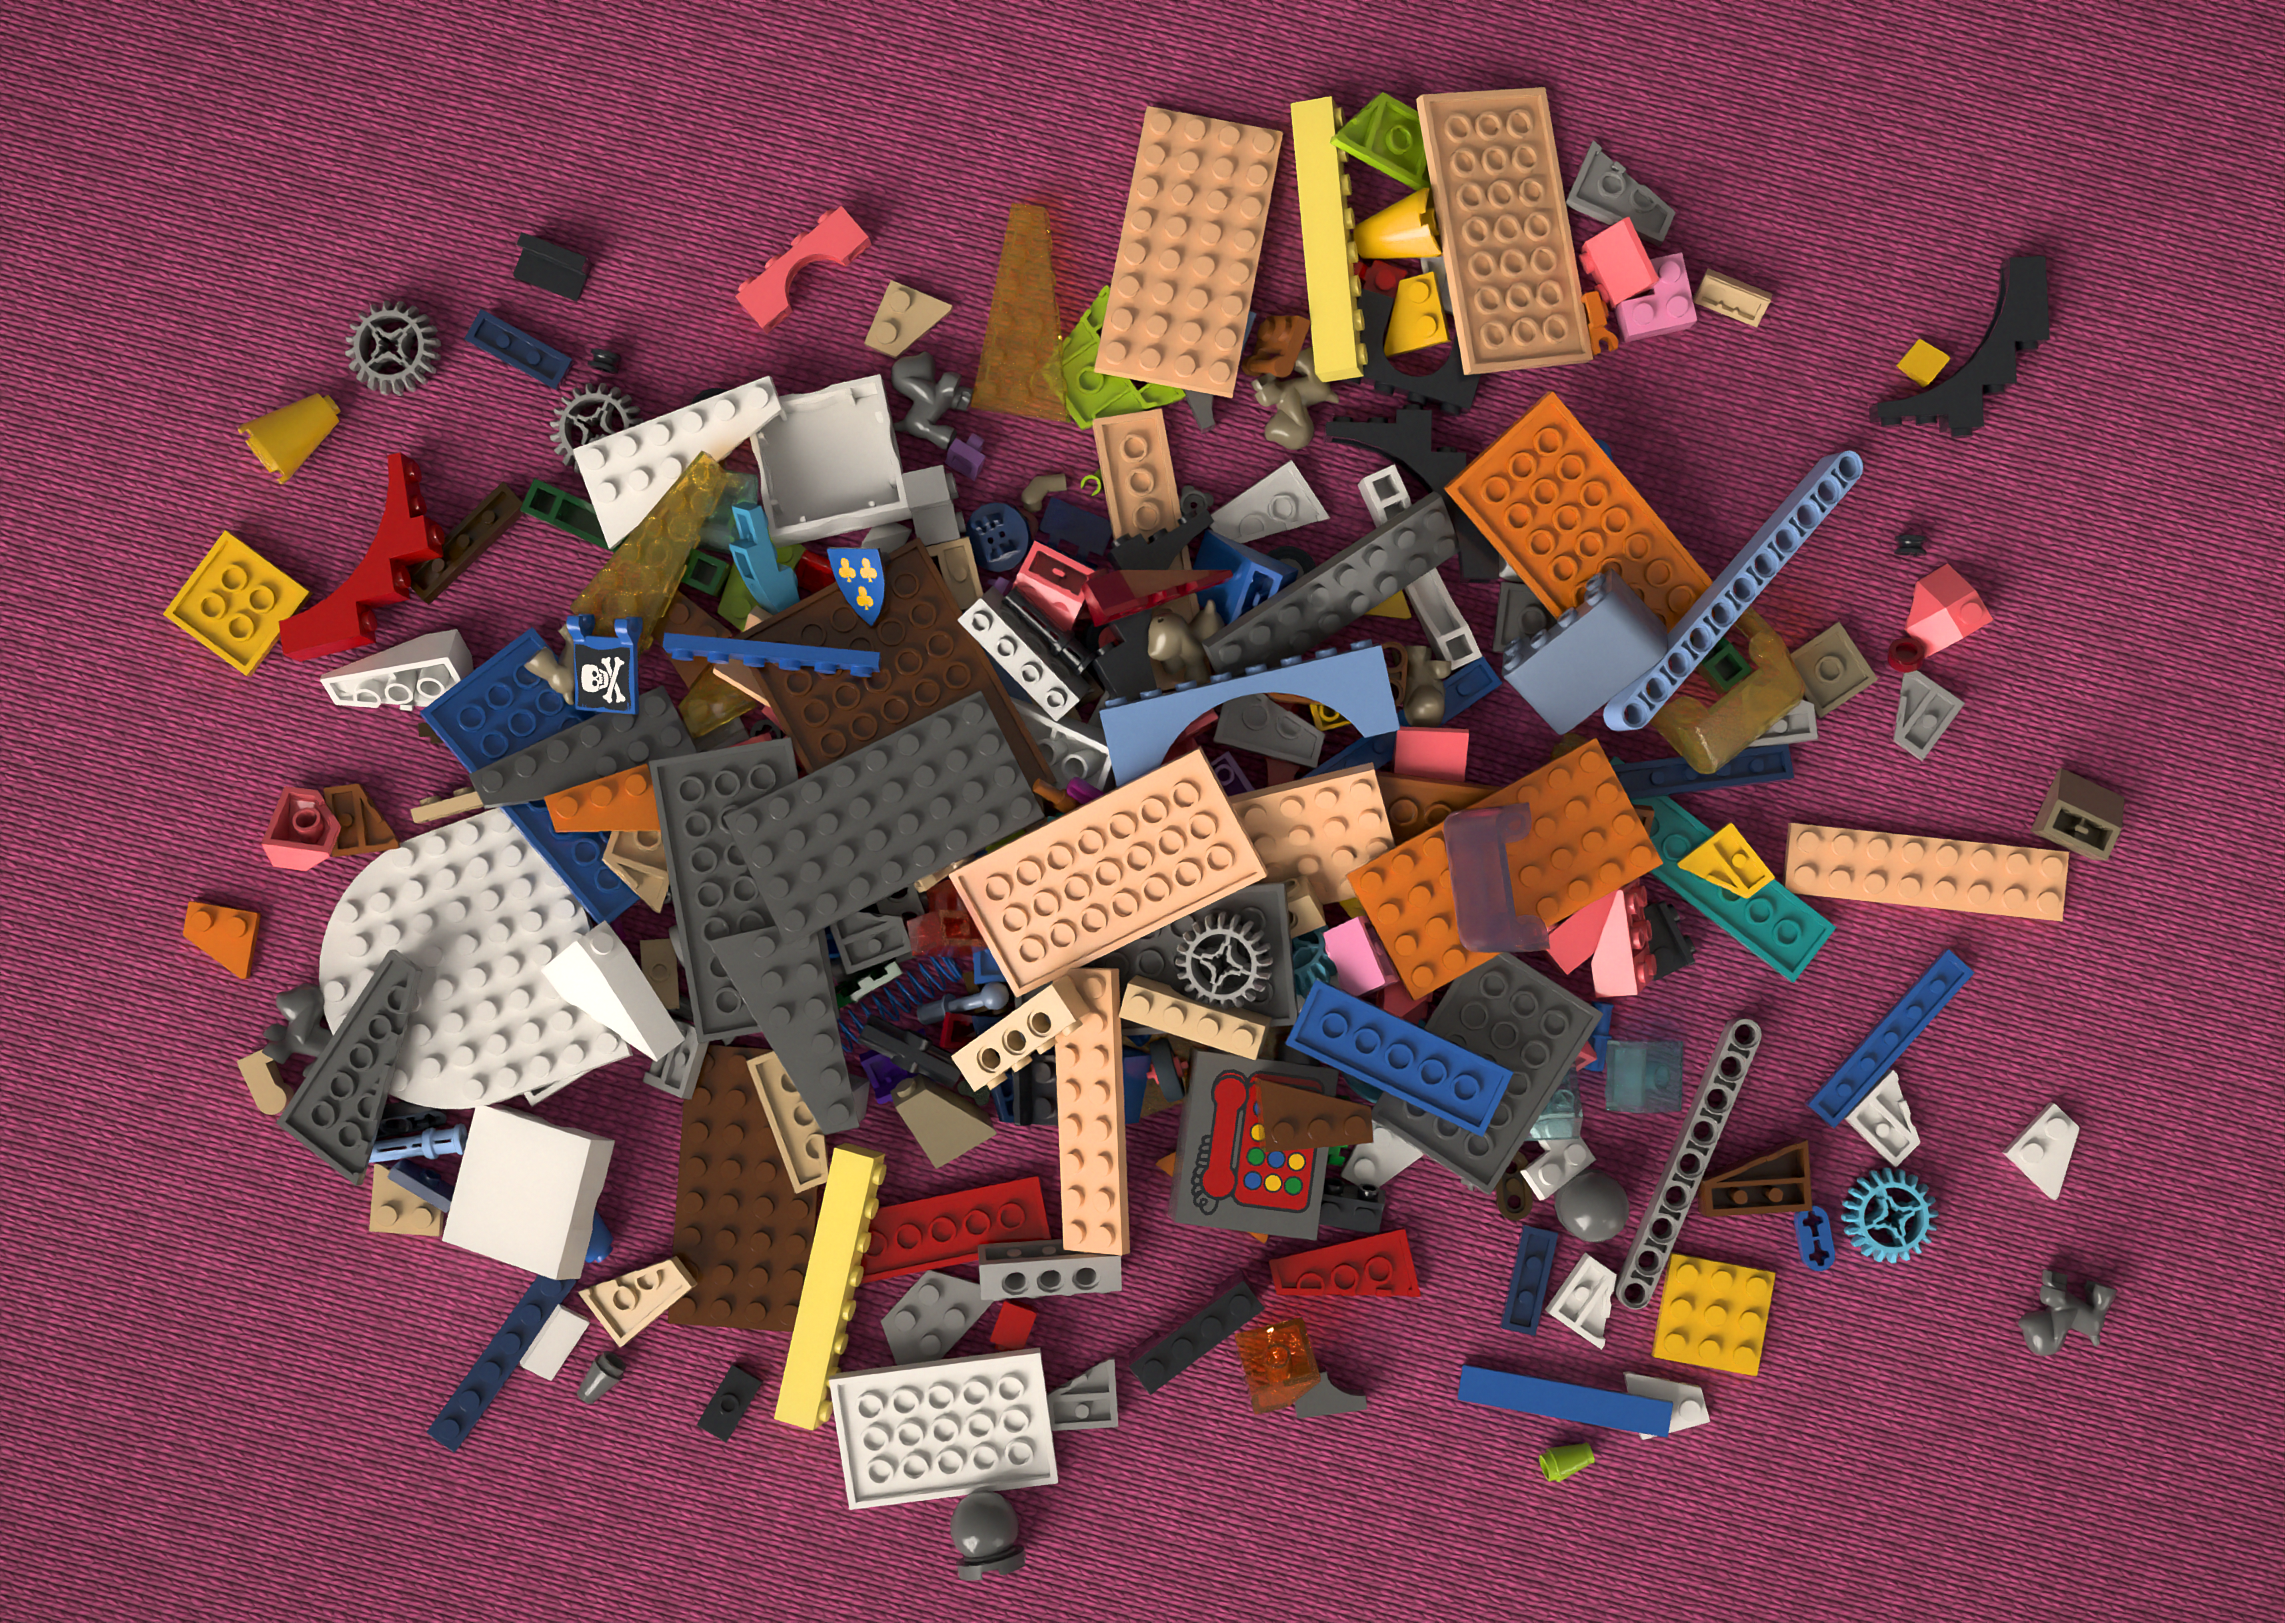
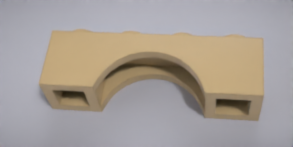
M1136 975L1128 982L1119 1013L1121 1018L1255 1061L1263 1050L1272 1019L1271 1017L1243 1008L1233 1007L1223 1010L1222 1007L1209 1006L1177 993L1170 985Z

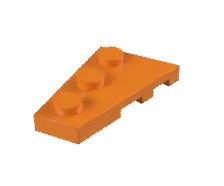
M647 763L544 796L556 832H661L652 777Z

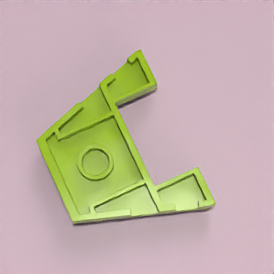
M1108 285L1102 288L1098 297L1080 318L1079 323L1071 334L1066 337L1041 371L1042 376L1082 431L1093 427V419L1148 411L1186 398L1181 388L1148 383L1140 390H1137L1129 378L1094 372L1100 337L1097 333L1103 328L1110 293Z

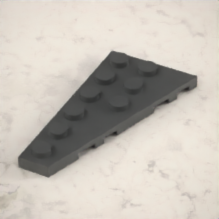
M662 685L639 696L638 714L603 712L469 774V778L486 809L544 800V796L646 763L650 771L649 761L698 752Z
M396 949L388 951L276 1122V1124L356 1186L362 1185L364 1182L423 972L420 967Z

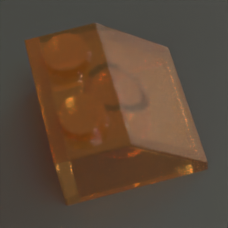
M1303 1317L1234 1334L1237 1356L1254 1416L1289 1407L1321 1382Z

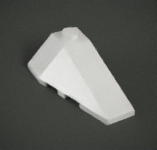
M454 629L426 634L325 673L321 675L320 681L335 705L378 708L383 703L400 705L401 710L412 711L414 706L427 707L472 673L474 669L472 655L458 630Z
M1010 697L1057 780V783L1053 785L1059 790L1066 789L1067 784L1073 777H1080L1105 794L1112 791L1116 781L1103 729L1066 716H1062L1056 722L1043 708Z
M605 920L576 940L541 970L564 1000L572 1005L575 1004L590 1014L592 1019L600 1024L603 1023L621 1035L623 1040L656 1062L685 1041V1038L632 955Z

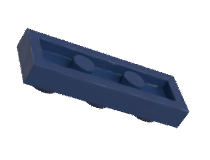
M480 309L464 338L470 344L556 391H559L575 362L570 357Z
M1522 1224L1500 1322L1502 1329L1536 1336L1558 1238L1557 1231Z

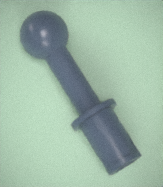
M990 982L984 986L980 993L958 999L952 994H946L941 1000L918 1006L917 1016L922 1024L929 1025L944 1021L945 1012L960 1013L982 1006L998 1010L1007 1004L1009 992L1002 983Z

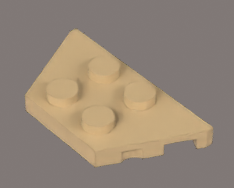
M612 831L602 861L651 909L660 913L670 885L661 832Z

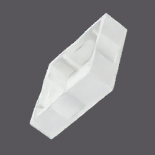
M880 374L833 384L813 393L779 396L783 411L750 437L752 451L758 461L761 473V495L768 518L769 534L776 548L912 518L901 476L903 468L893 428L888 397Z
M502 1104L476 1107L442 1241L554 1280L580 1279L593 1230L595 1206L603 1190L615 1140L577 1128L556 1126L542 1117Z

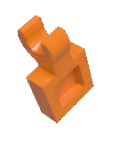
M1598 290L1585 293L1580 298L1582 304H1584L1592 355L1596 356L1601 353L1599 347L1600 340H1604L1608 344L1609 351L1612 352L1618 348V339L1604 327L1607 325L1606 320L1608 318L1607 305L1605 301L1603 302L1600 299Z

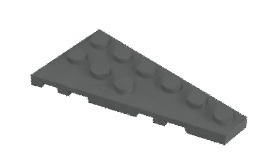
M776 925L708 940L709 945L823 1134L827 1135L860 1127L817 932L789 946L785 944Z

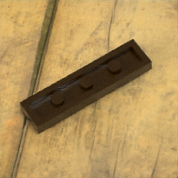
M503 481L445 537V542L442 544L444 557L420 562L409 571L411 578L410 587L425 603L430 605L524 514V512L520 511L523 504L521 498Z

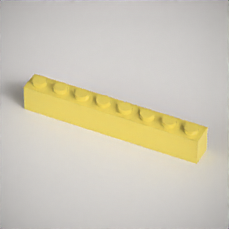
M1332 96L1290 103L1315 374L1322 382L1364 376L1363 365L1368 364V355L1365 343H1360L1359 331L1365 329L1362 309H1357L1356 297L1361 296V283L1359 276H1354L1353 263L1358 262V251L1355 241L1351 242L1350 229H1355V218L1353 209L1348 208L1347 196L1352 195V186L1349 174L1344 173L1343 163L1349 161V155L1347 152L1330 144L1331 138L1346 125L1344 111L1342 107H1337Z
M844 1143L834 1148L774 1416L776 1420L813 1431L827 1422L832 1414L833 1403L830 1401L829 1377L836 1373H841V1368L837 1366L839 1357L844 1353L848 1344V1334H845L847 1322L852 1319L856 1308V1301L852 1300L855 1287L859 1286L863 1277L864 1268L860 1264L862 1255L867 1252L871 1241V1233L868 1232L870 1219L875 1217L879 1206V1199L875 1198L878 1185L882 1184L886 1175L887 1167L883 1164L885 1153L849 1143Z

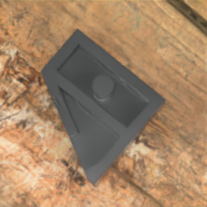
M857 911L829 925L847 975L916 950L904 916Z

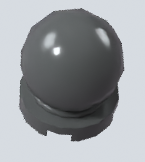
M1599 1169L1582 1170L1554 1193V1208L1557 1219L1568 1232L1585 1242L1599 1243L1612 1239L1623 1230L1629 1218L1630 1203L1626 1190L1616 1179Z
M985 1490L968 1494L957 1503L951 1516L950 1535L956 1549L964 1555L963 1558L956 1562L960 1580H982V1572L999 1569L1001 1576L1026 1565L1025 1548L1014 1545L1019 1535V1518L1011 1502L1000 1494Z

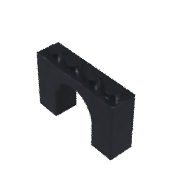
M1361 288V296L1357 298V309H1362L1365 329L1359 331L1360 343H1365L1368 364L1363 365L1364 376L1340 381L1353 386H1360L1362 382L1374 386V392L1392 397L1394 393L1407 396L1406 401L1411 404L1426 407L1427 403L1440 406V412L1446 415L1460 417V413L1467 414L1471 408L1481 373L1464 375L1457 331L1455 332L1447 361L1438 371L1422 377L1405 375L1389 363L1383 350V334L1394 298Z
M1241 1268L1213 1289L1214 1295L1210 1301L1191 1318L1162 1337L1158 1332H1155L1129 1352V1368L1150 1395L1265 1309L1262 1296Z

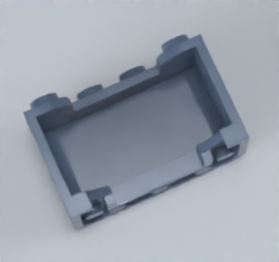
M1613 568L1604 574L1599 572L1591 577L1585 585L1587 591L1584 595V603L1576 609L1573 607L1567 609L1558 618L1557 624L1550 630L1543 629L1532 639L1529 637L1523 639L1516 637L1504 648L1502 676L1558 735H1563L1573 729L1650 670L1665 656L1668 650L1667 627Z

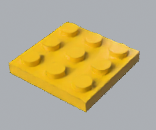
M225 530L164 611L163 615L244 675L251 677L281 637L278 621L297 615L313 593L231 532Z
M1670 1252L1651 1355L1660 1359L1757 1376L1776 1273L1765 1269Z

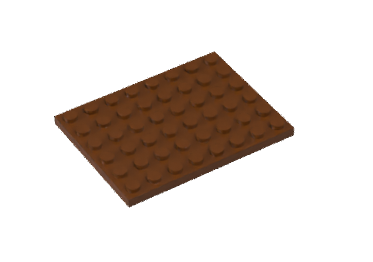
M920 537L889 553L891 564L885 567L887 581L886 599L882 613L874 626L871 627L855 612L845 599L837 582L733 637V639L880 652L882 658L880 672H872L871 677L854 676L847 669H836L834 674L819 673L814 671V666L803 665L800 666V670H785L779 668V663L765 662L764 667L748 666L787 737H791L793 748L808 775L981 691L1031 791L1034 782L1038 778L1050 785L1057 783L1055 776L980 643L958 621L963 613Z

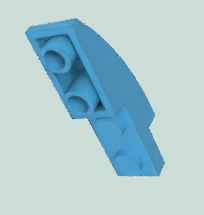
M745 501L731 506L740 540L730 543L729 547L739 573L750 593L759 605L772 615L800 602L796 574L791 567L776 563L778 555L775 546L770 541L767 530L769 523L764 510L760 505Z

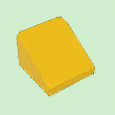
M1918 339L1896 366L1919 386L1924 388L1930 384L1951 358L1939 349Z

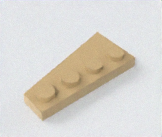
M772 1051L746 1061L795 1193L827 1182L829 1163L826 1137L775 1052Z

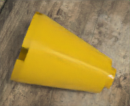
M1422 188L1355 225V229L1350 234L1351 242L1355 241L1360 257L1363 259L1443 256L1432 188Z
M316 393L243 423L237 429L240 434L245 431L248 432L251 438L245 442L270 473L277 470L282 475L277 481L283 485L339 423L336 415L341 411L329 395L322 398Z

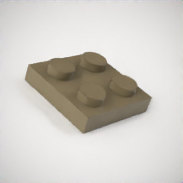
M1840 622L1833 624L1778 661L1803 699L1815 705L1817 719L1822 718L1878 680Z

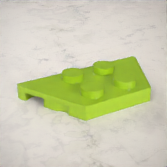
M1384 92L1376 95L1330 140V144L1416 191L1427 187L1431 189L1418 111Z

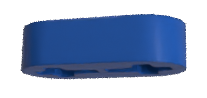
M1812 1204V1214L1819 1216V1221L1814 1222L1815 1234H1812L1810 1226L1803 1224V1219L1808 1218V1212L1810 1211L1795 1212V1232L1802 1262L1812 1270L1824 1271L1833 1265L1835 1250L1827 1213L1821 1207ZM1815 1240H1817L1818 1248L1826 1251V1255L1820 1257V1263L1818 1264L1814 1259L1809 1258V1254L1815 1251L1813 1243Z

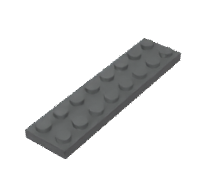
M1433 491L1202 641L1201 643L1215 673L1231 672L1232 677L1245 675V668L1266 663L1267 669L1281 666V659L1304 654L1460 552L1458 538L1442 496Z

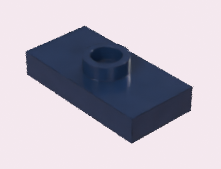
M407 1158L402 1159L392 1167L387 1176L388 1179L443 1212H449L455 1187L442 1180L439 1173L429 1168H422Z

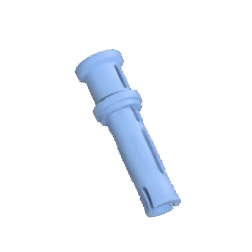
M461 1123L456 1124L451 1129L436 1131L435 1128H427L423 1131L422 1135L375 1141L369 1163L423 1155L432 1160L437 1159L439 1155L456 1152L459 1155H464L468 1139L467 1130L464 1124ZM451 1140V1142L442 1143V1141ZM403 1146L407 1147L406 1149L383 1152L384 1149Z

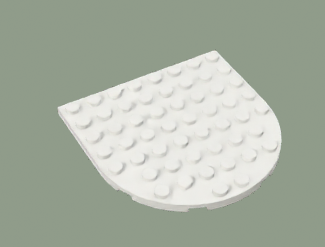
M499 807L416 836L400 843V848L384 852L353 880L334 909L323 939L319 967L320 990L324 997L323 1009L333 1035L389 950L396 949L423 970L389 1089V1094L421 1106L441 1109H470L488 1106L633 1055L630 1044L623 1040L621 1035L603 1023L600 1024L592 1019L590 1014L575 1004L572 1005L564 1000L541 971L576 940L592 930L593 926L589 913Z

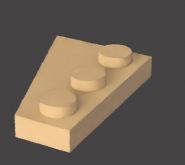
M675 1256L587 1287L578 1293L621 1348L698 1283L679 1258Z

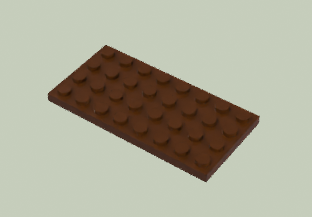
M708 1044L692 1099H684L672 1257L677 1256L698 1284L668 1309L669 1324L784 1332L794 1331L816 1233L819 1185L795 1193L746 1061L772 1052L773 1049Z

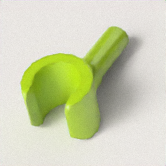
M1100 468L1094 475L1085 476L1081 481V489L1085 487L1088 480L1094 479L1097 481V490L1091 496L1098 495L1103 489Z

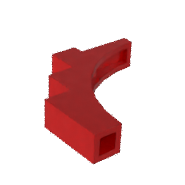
M401 452L387 455L389 484L386 506L375 539L362 562L347 581L330 596L303 613L278 621L283 655L301 662L376 643L375 631L378 625L372 609L410 600L408 588L411 586V578L405 566L444 557L442 544L445 542L443 530L437 522L424 516L427 513V507L420 492L419 482L422 480V474L416 461Z

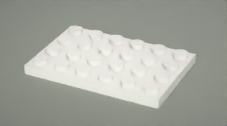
M1040 1347L843 1372L829 1377L849 1510L962 1496L977 1491L988 1490L993 1492L1058 1483V1471Z

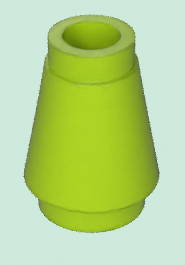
M1586 1442L1583 1444L1546 1448V1453L1539 1455V1461L1542 1471L1549 1482L1554 1480L1561 1482L1588 1466V1464L1594 1463V1455L1591 1447Z

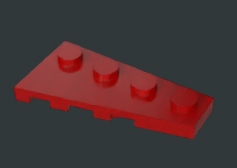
M1404 1227L1268 1259L1276 1295L1421 1297Z

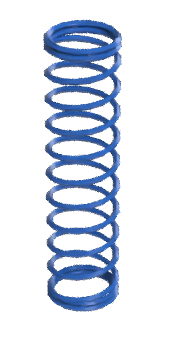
M945 947L939 949V954L954 975V978L933 955H930V959L941 979L943 987L920 962L918 966L930 988L931 994L926 991L909 970L906 972L920 1002L909 993L898 978H895V982L903 995L908 1010L902 1006L886 986H883L897 1018L872 993L871 996L885 1021L887 1019L884 1012L894 1021H899L900 1015L895 1003L904 1012L911 1013V1005L907 996L915 1004L923 1005V999L918 987L928 997L934 998L935 992L929 978L938 988L946 990V983L941 971L955 983L963 978L961 969ZM860 1001V1005L863 1011L865 1012L867 1018H869L870 1014L872 1013L866 1007V1005L862 1001ZM848 1009L859 1034H861V1028L863 1029L864 1025L853 1011ZM838 1018L837 1021L841 1026L850 1046V1049H848L842 1043V1048L847 1052H853V1044L850 1039V1036L856 1042L858 1038H856L854 1034L843 1023V1021L840 1018Z

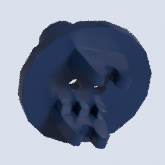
M993 502L982 505L972 513L966 524L965 537H969L975 563L985 570L1002 572L1015 568L1024 560L1033 545L1028 521L1017 507L1011 503ZM991 537L994 539L993 543L990 541Z

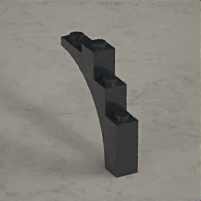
M2010 257L2000 265L1999 293L1992 320L1981 343L1966 363L1944 383L1930 391L1907 399L1882 402L1869 408L1870 423L1881 422V427L1883 428L1902 426V421H1915L1916 426L1936 425L1937 419H1939V433H1951V438L1972 437L1974 431L1984 427L1982 390H1984V395L2006 393L2005 389L2017 383L2015 347L2016 352H2032L2038 350V346L2050 340L2046 257Z
M1417 404L1404 405L1402 410H1396L1394 423H1388V419L1382 417L1368 418L1367 423L1353 422L1352 417L1344 416L1334 417L1332 422H1326L1324 442L1351 445L1378 454L1405 470L1424 487L1428 494L1435 491L1442 496L1460 547V552L1457 553L1460 583L1495 584L1498 581L1499 552L1444 489L1466 467V453L1457 452L1455 447H1438L1436 452H1431L1432 410H1423V406Z
M1193 510L1177 520L1180 525L1169 533L1166 528H1163L1148 537L1147 539L1150 544H1147L1141 533L1132 538L1129 533L1121 536L1111 543L1113 549L1106 557L1115 571L1168 570L1174 558L1191 540L1208 529L1215 521L1208 510L1199 515ZM1152 608L1107 623L1119 645L1116 646L1114 641L1098 649L1096 651L1098 658L1091 665L1112 699L1126 696L1127 702L1141 699L1140 692L1157 688L1150 656L1148 655V631Z

